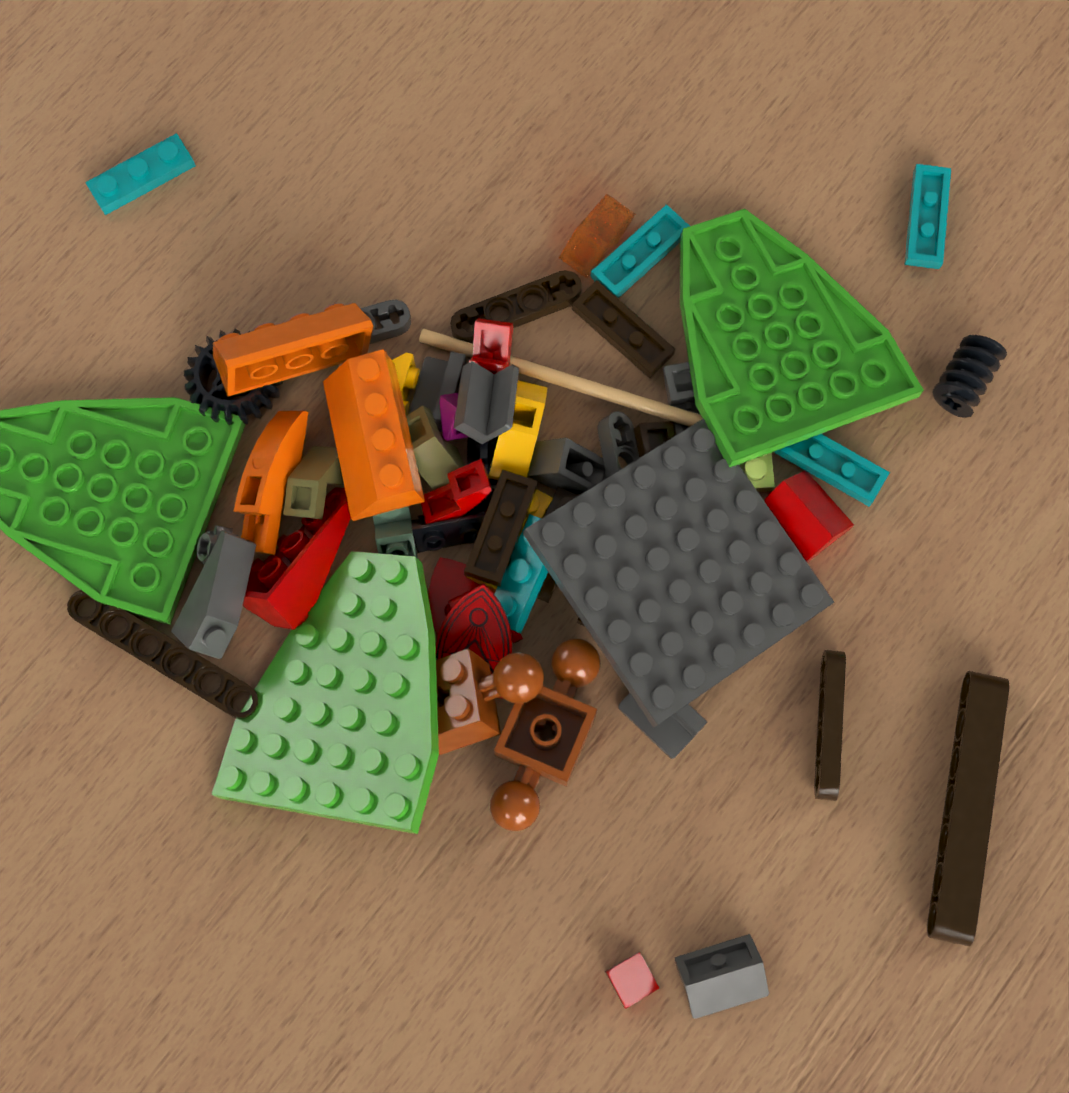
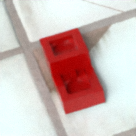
M478 318L474 325L473 356L469 362L473 361L493 374L508 367L514 323Z
M481 459L447 473L449 484L423 494L425 502L421 503L426 524L460 518L478 505L492 491L484 463Z

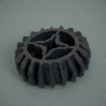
M234 329L233 333L241 335L239 330ZM220 330L219 338L226 335V333ZM207 336L206 343L208 346L203 348L195 345L198 357H187V363L191 369L184 370V377L189 381L185 384V390L191 395L190 401L192 404H200L199 412L203 416H206L205 412L211 407V418L214 422H219L220 411H224L225 421L228 425L233 424L232 414L238 415L240 420L247 425L249 421L248 415L254 414L256 418L261 419L260 408L264 407L272 410L273 404L269 398H280V391L276 386L282 385L283 381L227 396L213 358V342L216 341ZM214 369L217 377L212 383L214 387L208 392V378ZM243 396L241 398L231 400L233 397Z

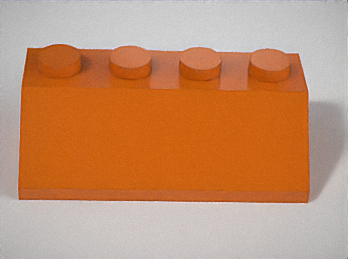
M356 303L345 306L343 304H334L326 308L324 312L309 315L302 313L281 324L266 323L258 326L252 332L241 335L238 333L224 335L218 341L213 342V358L227 396H232L339 365L349 358L367 354L373 324L371 319Z
M384 349L347 359L323 381L351 519L355 521L425 502L395 364Z

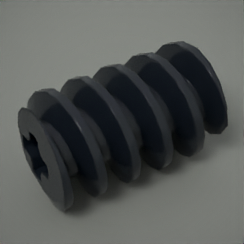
M968 335L963 338L959 345L960 348L953 355V360L948 363L946 371L941 375L940 383L936 384L932 391L936 402L943 409L957 417L967 418L973 415L974 412L971 407L978 406L981 401L978 395L985 394L987 390L986 384L991 383L994 378L992 372L998 371L1001 366L1000 360H1004L1007 356L1006 349L1000 343L986 336Z

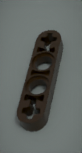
M559 271L462 308L455 312L451 318L452 335L456 339L473 344L475 321L478 318L480 319L479 314L484 313V319L493 320L490 312L499 306L509 310L510 316L502 322L514 323L513 328L570 307L581 296V280L572 271ZM561 283L571 287L570 294L566 295L563 290H560ZM547 288L550 289V295L553 294L552 302H549ZM529 294H537L542 298L543 303L538 308L531 309L523 304V299ZM467 321L472 325L473 331L467 333L462 328L461 322Z
M824 650L821 660L814 779L815 799L836 801L840 789L846 655L842 651Z

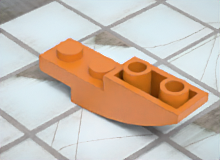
M278 411L261 433L245 466L233 512L245 514L241 538L256 544L255 554L275 555L288 477L302 459L309 412Z

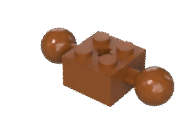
M569 639L562 642L556 648L551 661L553 673L557 678L553 689L542 686L541 691L532 700L525 703H514L495 746V757L519 766L514 779L501 784L494 791L490 800V812L494 821L506 830L521 831L530 827L536 821L540 812V800L535 788L540 776L567 787L597 714V708L573 699L577 689L590 684L597 677L600 670L601 662L598 651L586 640ZM546 725L552 726V734L555 738L541 741L536 730H544Z
M469 648L436 660L439 755L501 735L495 698L502 697L512 703H525L535 698L541 691L544 682V673L540 663L529 654L515 652L503 657L497 663L494 673L491 675L489 663Z

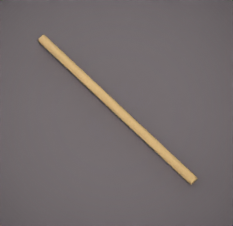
M427 329L421 331L419 342L449 352L465 354L466 357L472 358V343ZM510 355L509 366L513 364L518 367L520 374L688 427L702 420L700 414Z

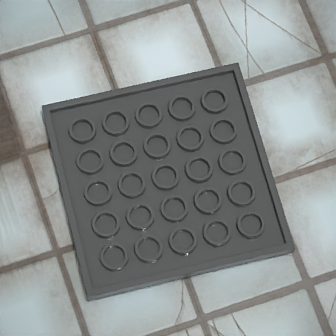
M704 418L523 531V535L653 727L662 723L834 603L829 593L739 465L728 466L726 459L723 458L715 443L714 434L708 429Z

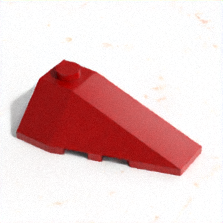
M335 487L326 495L323 520L302 518L303 526L299 530L290 533L288 536L283 534L278 539L277 545L279 548L276 550L275 555H270L264 562L257 558L252 563L243 602L244 608L274 627L295 630L306 621L309 616L308 612L320 596L351 519L345 488Z

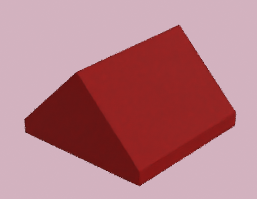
M806 470L783 480L764 499V502L807 563L854 526L851 520Z

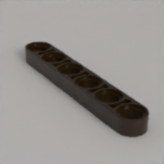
M82 590L75 592L70 597L67 603V610L76 622L235 719H244L251 716L256 710L258 695L248 684L123 609L95 601V612L91 616L80 617L77 612L79 603L91 597ZM116 617H124L127 621L126 630L119 636L110 635L108 632L110 621ZM148 635L156 636L158 640L157 649L150 655L141 654L139 651L140 641ZM178 654L187 655L189 658L188 669L181 674L172 673L170 670L171 659ZM209 673H216L221 679L220 687L213 693H205L201 688L203 677ZM241 692L250 693L252 705L249 710L241 713L236 712L232 706L234 697Z

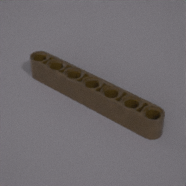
M967 671L963 679L927 921V934L929 938L971 946L976 935L1009 696V680L1006 678Z

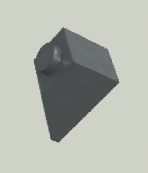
M559 438L536 441L527 475L530 478L556 490L557 487H561L578 495H581L607 478L603 458L572 440Z

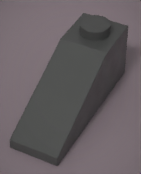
M221 531L171 631L189 650L222 659L239 624L256 549L254 542L226 531Z

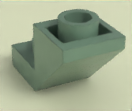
M409 506L373 516L378 553L415 556L418 558Z

